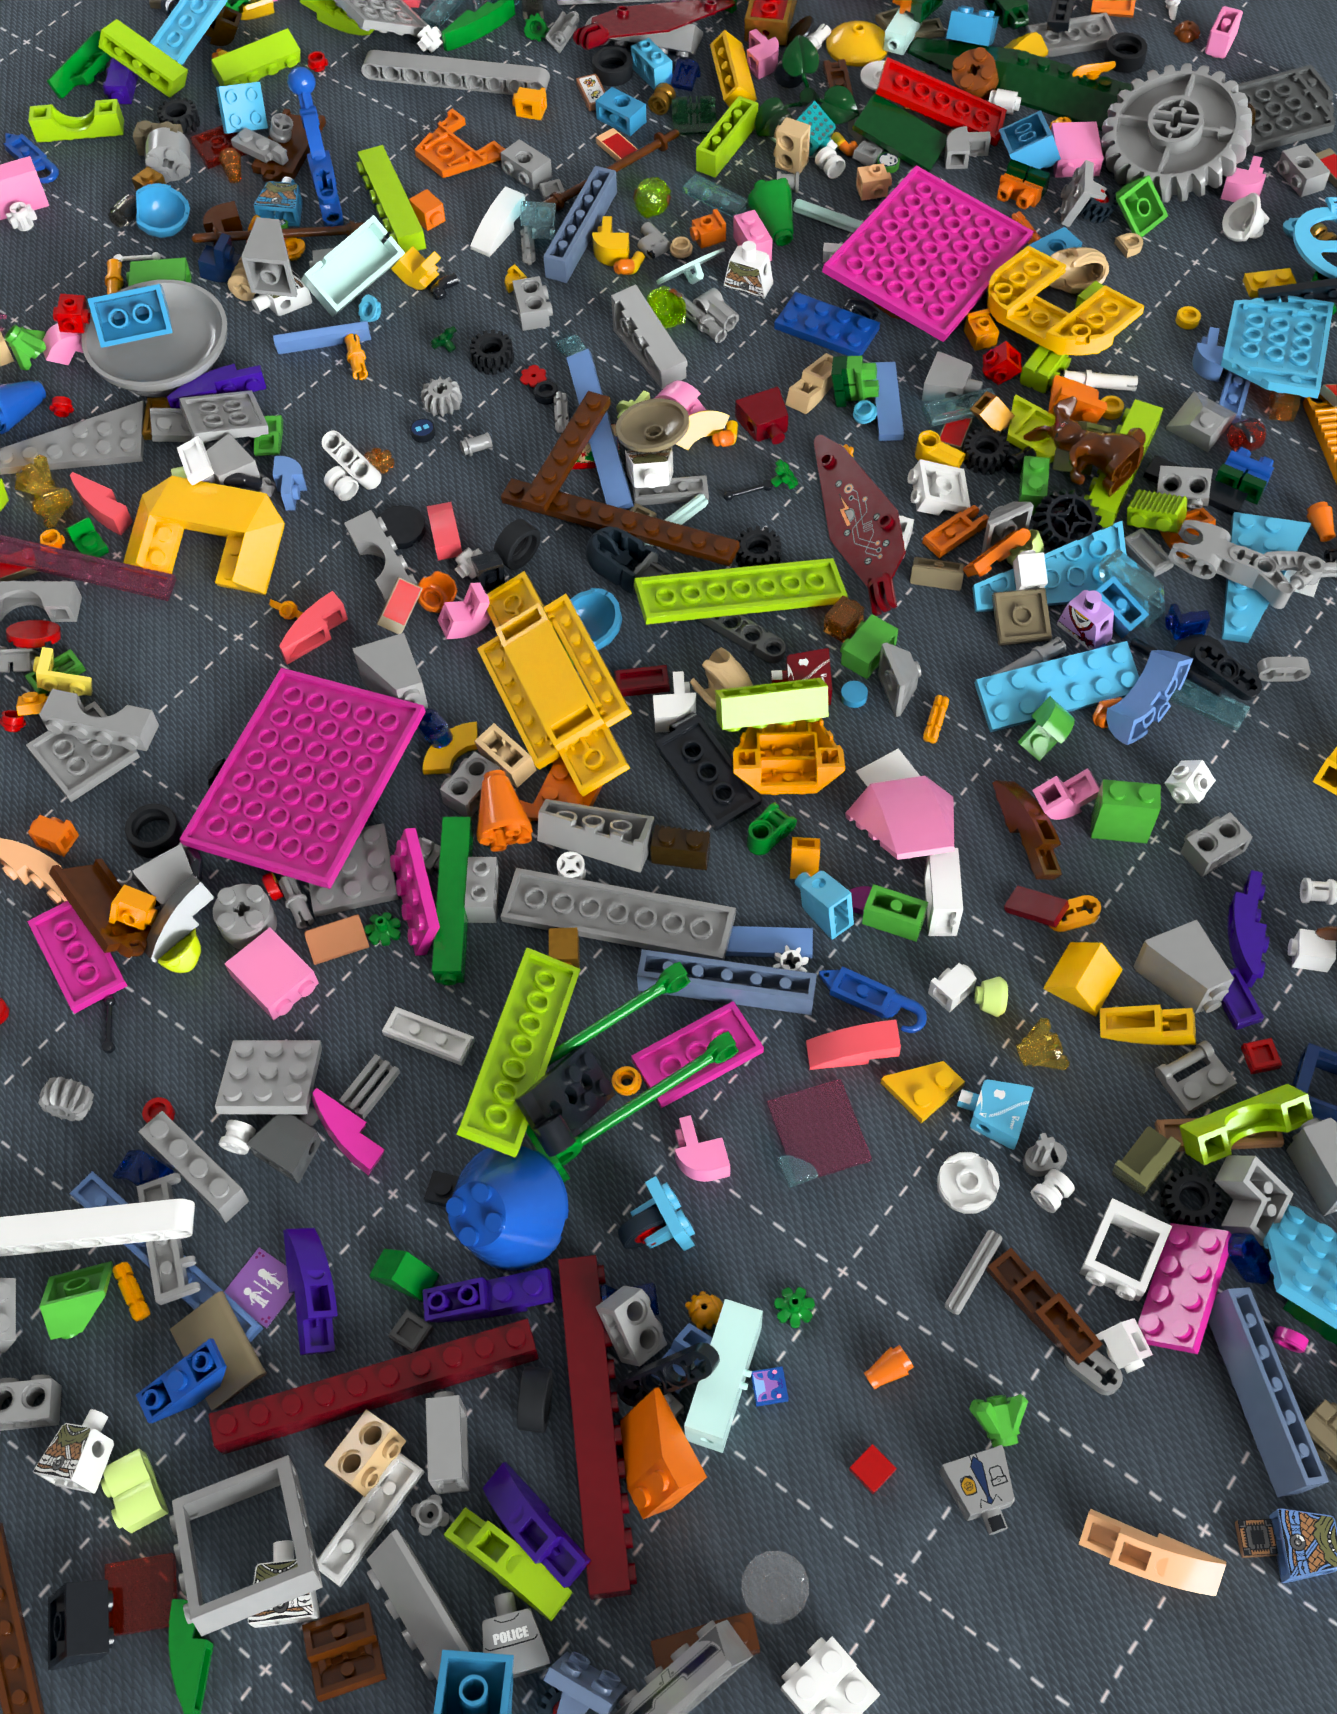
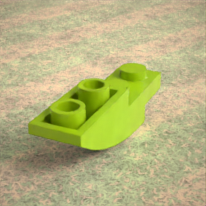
M300 0L301 4L317 13L318 21L334 29L362 36L370 35L374 31V29L365 31L359 28L358 24L346 15L347 13L335 4L334 0Z
M466 1507L444 1533L447 1541L494 1575L500 1584L514 1592L517 1597L551 1622L572 1595V1590L568 1587L564 1588L542 1563L535 1564L516 1541L487 1520L485 1522Z

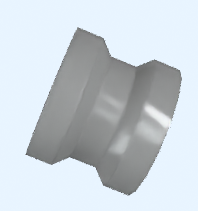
M282 113L273 115L269 131L270 137L278 143L290 141L291 130L293 129L292 119Z

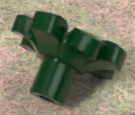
M454 326L447 328L438 337H435L431 341V347L435 350L439 346H444L449 353L455 350L456 346L451 340L454 337L453 334L457 332Z

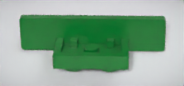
M94 31L47 80L59 99L64 98L75 86L82 84L85 86L90 85L95 80L94 76L107 68L106 64L112 57L98 47L100 31Z

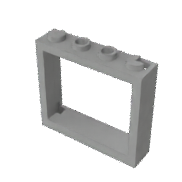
M289 1455L172 1500L174 1515H171L169 1520L174 1535L178 1537V1543L174 1545V1552L179 1565H182L183 1573L179 1574L178 1578L181 1590L184 1595L187 1594L188 1601L187 1604L183 1605L184 1615L187 1623H193L201 1636L323 1588L298 1472ZM281 1485L298 1567L203 1604L190 1521Z

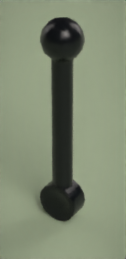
M765 480L761 485L735 492L726 491L723 497L725 500L730 501L735 496L762 489L769 491L772 489L773 484L770 480Z
M107 996L104 999V1004L107 1006L106 1041L102 1044V1049L105 1053H112L115 1050V1045L112 1042V1009L116 1001L112 996Z

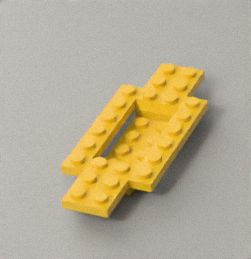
M525 571L488 593L489 607L486 610L496 628L495 631L498 636L478 647L477 650L535 766L540 770L561 757L579 793L583 797L630 769L609 727L629 716L632 712L568 595L564 594L544 607Z

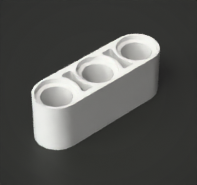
M332 430L323 436L322 447L358 483L369 490L376 488L380 484L381 473L339 432Z

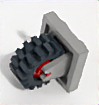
M1085 160L1082 166L1075 170L1069 185L1066 184L1062 189L1060 213L1062 214L1061 224L1070 227L1078 214L1085 215L1084 219L1090 218V222L1093 223L1095 221L1097 223L1105 222L1118 205L1114 189L1110 190L1111 186L1108 184L1105 186L1104 181L1098 183L1097 179H1093V162Z

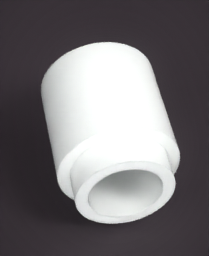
M997 88V91L991 90L988 102L1006 109V114L1013 115L1014 111H1019L1021 97H1018V92Z

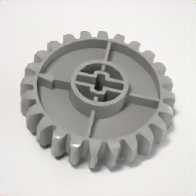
M1191 63L1183 64L1180 71H1175L1172 64L1166 65L1164 74L1159 75L1156 70H1151L1147 72V81L1144 82L1137 78L1131 81V91L1121 90L1117 95L1118 103L1110 105L1107 111L1108 118L1102 124V153L1105 157L1108 171L1114 173V180L1118 184H1128L1138 178L1149 175L1157 193L1160 195L1162 203H1168L1172 195H1177L1180 202L1187 201L1188 193L1192 191L1196 196L1201 197L1205 195L1206 185H1210L1212 188L1220 187L1222 185V175L1226 177L1232 176L1236 172V163L1243 162L1246 157L1247 146L1250 145L1252 139V111L1248 108V98L1245 93L1239 92L1237 82L1229 80L1225 83V73L1222 71H1217L1210 76L1209 66L1205 65L1200 66L1197 71H1192Z

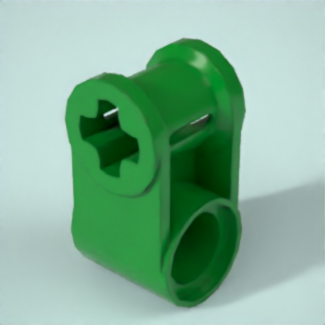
M777 803L770 804L749 825L747 837L748 850L755 855L767 854L778 842L792 832L796 826L797 819L794 816L789 817L779 809L780 807Z

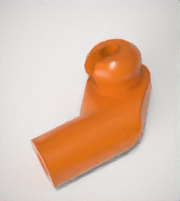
M1117 697L1100 701L1092 716L1094 724L1101 728H1107V708L1117 704L1123 698Z

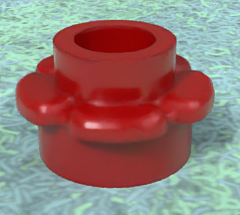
M315 51L308 55L307 62L311 70L321 72L328 65V60L325 59L324 53Z
M64 396L52 398L49 409L54 412L55 416L67 417L69 413L74 411L71 399Z
M16 710L3 711L0 718L1 726L8 732H18L26 725L24 715L18 716Z

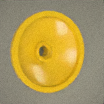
M855 20L842 23L835 27L826 39L828 54L837 62L838 59H845L848 66L862 67L874 61H881L888 53V51L883 50L885 31L876 24L867 21Z

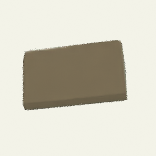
M914 557L910 583L960 591L965 565L963 563Z

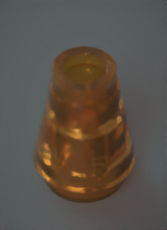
M233 148L222 150L219 162L231 183L240 182L242 179L240 154Z

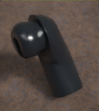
M453 273L442 277L431 287V293L434 294L436 300L446 297L445 289L459 284L456 274Z
M853 297L848 298L847 302L843 305V309L853 313L857 309L865 317L875 320L879 314L867 301Z

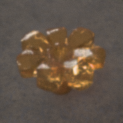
M373 448L371 452L364 454V457L378 471L380 470L382 474L387 473L389 468L394 467L395 462L391 458L392 454L389 450L381 452L380 448Z

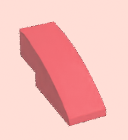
M72 472L70 478L89 513L106 528L121 536L133 522L126 505L117 502L112 489Z
M451 502L427 506L438 561L457 557L462 553Z
M333 591L309 607L286 633L279 647L284 662L287 665L331 640L329 630L348 620L344 604Z
M888 1020L857 1025L806 1040L809 1069L869 1064V1059L899 1057L901 1044L897 1021Z

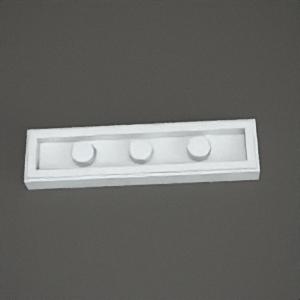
M399 1453L380 1476L377 1485L369 1491L366 1497L363 1496L318 1557L319 1571L339 1587H342L424 1474V1470Z

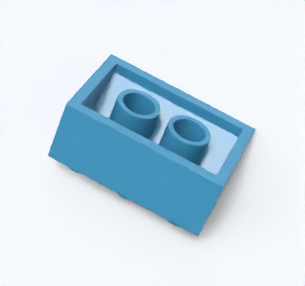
M1041 110L999 129L1011 159L1038 169L1051 167L1056 161L1061 160L1053 134Z
M161 284L88 298L101 348L173 333L169 309Z

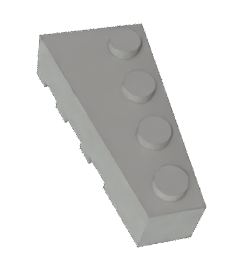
M635 284L611 295L613 331L659 387L664 389L674 381L685 379L686 367L688 366L686 357L679 351L637 285Z
M545 799L538 814L537 841L641 873L651 849L654 816Z

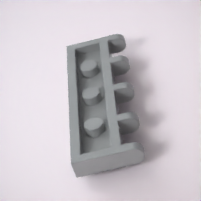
M173 1173L136 1186L139 1203L174 1199L171 1185L181 1182L180 1174ZM183 1238L146 1242L155 1301L159 1305L201 1290L199 1282L188 1283L186 1268L195 1265L196 1261L195 1256L184 1257L181 1243Z

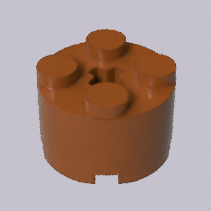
M978 47L962 53L953 61L952 77L955 87L984 100L989 99L991 90H995L999 82L993 56L985 48Z

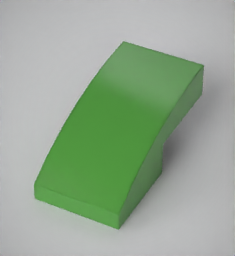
M281 415L264 416L268 424L269 434L254 438V455H279L283 436V418Z

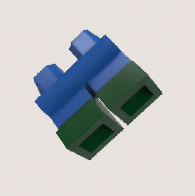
M1240 447L1236 452L1231 450L1226 462L1219 468L1215 480L1247 493L1246 501L1257 505L1272 475L1274 461L1265 456L1261 457L1259 461L1250 458L1251 452L1243 447Z

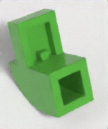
M1051 696L1032 714V717L1036 720L1035 724L1018 741L1039 762L1057 742L1062 744L1065 741L1075 721L1074 717Z

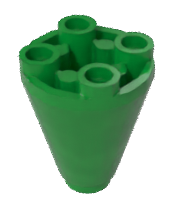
M780 178L771 181H757L754 184V189L748 195V206L751 210L756 211L776 245H787L793 240L794 233L792 190L788 180Z

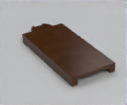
M284 109L282 114L288 115L293 121L291 139L286 143H279L287 150L286 153L289 161L281 165L273 160L265 163L255 158L251 165L253 173L262 174L264 182H281L284 177H290L294 180L306 160L307 154L310 153L301 116L291 114L290 109ZM323 115L318 117L320 133L326 124L325 116Z
M102 858L96 859L92 865L61 869L59 865L52 866L49 875L104 953L118 951L127 958L143 955L147 947L146 939L151 926L147 925L143 931L120 921H116L115 924L109 922L111 903L122 886L118 883L116 877Z

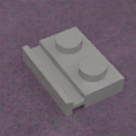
M150 408L152 442H188L193 439L181 409Z

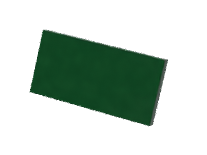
M875 93L852 127L853 131L915 167L917 165L927 172L931 171L946 147L947 135Z

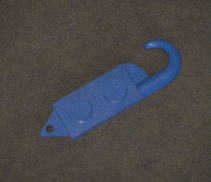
M5 133L6 143H4V146L11 156L16 160L30 156L36 172L47 169L50 172V175L47 177H39L41 183H50L57 179L59 175L57 166L23 134Z
M843 966L840 970L819 971V977L830 990L829 995L882 1019L893 1017L900 1008L906 1009L917 1016L916 1024L901 1027V1031L906 1033H916L925 1026L927 1015L923 1006L917 1001L896 993V990Z

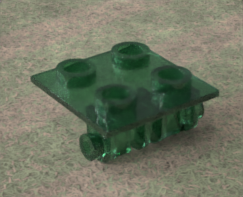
M711 95L700 96V103H698V96H696V103H692V97L689 96V103H687V97L676 96V99H672L673 129H677L680 133L679 135L708 134L717 123L716 98L711 97Z

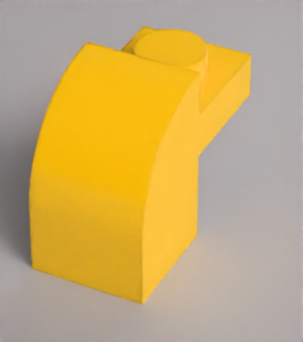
M603 216L602 226H598V232H592L593 252L595 258L600 263L614 266V263L620 259H629V233H613L612 216Z
M412 246L395 263L391 270L408 286L416 290H423L439 275L436 271L438 267L435 264L441 257L434 251L425 259Z

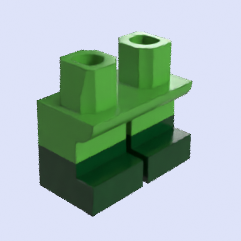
M862 356L833 357L831 376L836 407H846L847 401L859 400L860 402L866 400L867 397H879L876 363H863Z

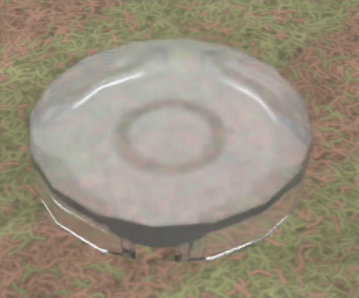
M766 1551L755 1556L746 1566L741 1580L742 1598L747 1608L757 1619L768 1624H784L795 1618L804 1609L809 1595V1579L803 1565L794 1556L782 1551Z

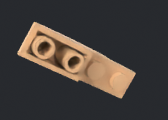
M0 838V863L4 866L2 870L10 879L14 881L18 878L24 885L32 881L39 889L44 886L48 890L46 894L57 905L68 901L49 875L52 866L59 865L56 861L26 844Z
M1090 1509L1079 1541V1545L1110 1558L1109 1564L1167 1586L1212 1596L1217 1594L1227 1563L1159 1533L1158 1537L1152 1536L1093 1509Z

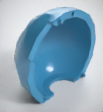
M161 183L148 184L136 191V223L139 229L150 236L158 238L172 237L183 230L189 219L190 207L188 199L186 200L180 192L171 188V185Z
M591 588V590L578 593L570 600L597 650L608 646L620 631L622 615L619 602L612 593L600 588Z

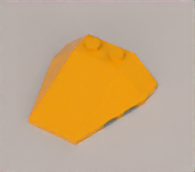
M822 718L816 722L794 721L791 725L768 724L765 728H753L750 726L746 732L742 733L740 743L733 751L734 774L761 795L815 794L845 771L843 749L840 745H836L833 740V734L831 731L826 730Z

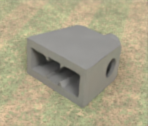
M937 351L924 382L922 401L961 405L966 393L976 396L980 395L983 382L971 379L973 366L970 363Z

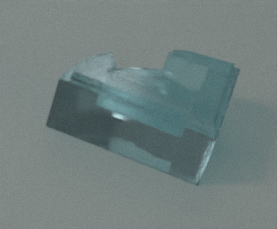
M578 334L556 341V348L567 356L586 350Z
M791 1155L778 1157V1163L789 1188L818 1178V1172L811 1163Z

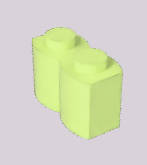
M137 1449L105 1467L103 1472L104 1478L100 1480L105 1495L108 1498L113 1497L115 1508L111 1510V1513L119 1529L123 1527L128 1532L133 1533L169 1513L163 1494L157 1484L152 1465L147 1454L141 1449Z

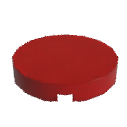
M27 620L17 622L6 628L7 641L9 643L13 641V645L17 647L41 648L45 646V642L51 641V644L58 642L61 639L60 626L51 621Z

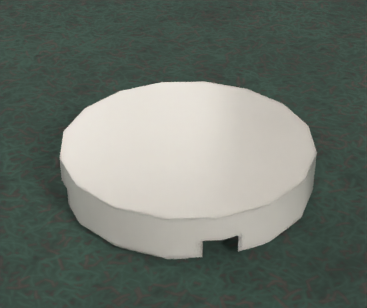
M959 1152L950 1156L941 1166L937 1177V1188L943 1202L951 1209L964 1214L979 1213L987 1209L995 1201L1000 1186L999 1176L993 1164L973 1152Z

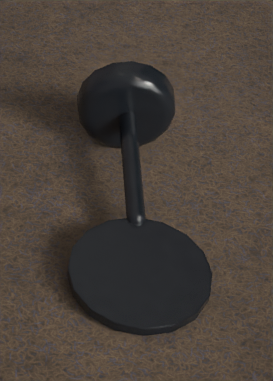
M810 15L800 19L791 28L787 43L784 45L786 48L796 36L806 37L814 24V19ZM782 61L776 65L774 72L775 80L782 87L795 88L803 82L801 75L797 77L790 76L784 70Z

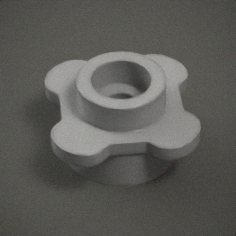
M431 1495L429 1499L422 1501L420 1504L413 1505L411 1509V1515L419 1523L418 1531L423 1536H429L432 1530L439 1526L445 1527L450 1521L449 1514L444 1512L442 1508V1498L439 1495ZM429 1512H433L432 1518L427 1517Z

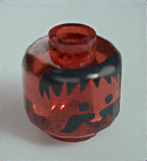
M1248 418L1234 423L1228 432L1229 445L1235 452L1240 447L1246 448L1249 451L1256 450L1264 444L1266 438V429L1256 418Z

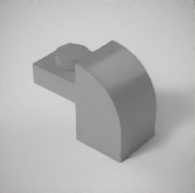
M967 126L951 131L946 140L945 169H968L969 156H988L991 140L990 132H968Z

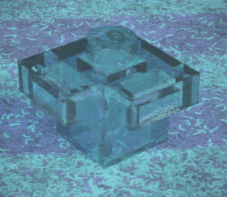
M521 201L520 226L531 228V239H554L556 203Z

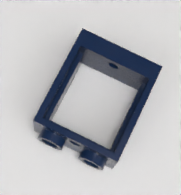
M1308 1043L1300 1055L1292 1086L1308 1093L1315 1067L1337 1075V1053ZM1308 1096L1314 1117L1322 1120L1331 1117L1337 1122V1106Z

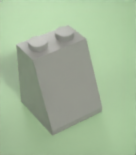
M256 217L241 256L251 293L297 297L298 293L280 220Z
M404 633L352 648L362 682L372 692L424 705L425 714L429 713L423 683Z
M1198 920L1145 940L1133 966L1136 972L1182 1006L1193 1008L1194 1014L1204 1010L1206 1013H1209L1222 1005L1221 1001L1229 992L1228 989L1234 980V977Z
M1331 1117L1322 1121L1314 1118L1301 1125V1131L1292 1137L1293 1142L1286 1151L1322 1215L1326 1216L1337 1211V1122Z

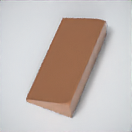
M359 915L347 917L304 932L314 965L369 948Z

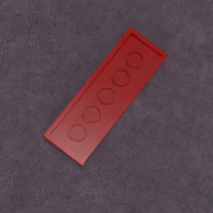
M889 57L884 62L875 94L885 99H889L955 129L967 126L968 132H990L991 145L996 146L1000 140L999 129L1003 128L1006 109Z

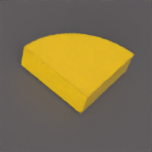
M515 264L508 269L505 277V287L508 293L513 291L512 281L527 278Z

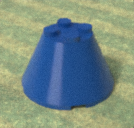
M520 1146L516 1158L491 1148H486L479 1152L467 1163L461 1172L453 1195L446 1203L449 1224L461 1244L466 1246L472 1254L485 1264L497 1269L510 1271L529 1268L545 1260L560 1243L563 1237L561 1233L565 1219L568 1218L569 1212L566 1188L558 1170L542 1153L537 1150L533 1151L525 1146Z

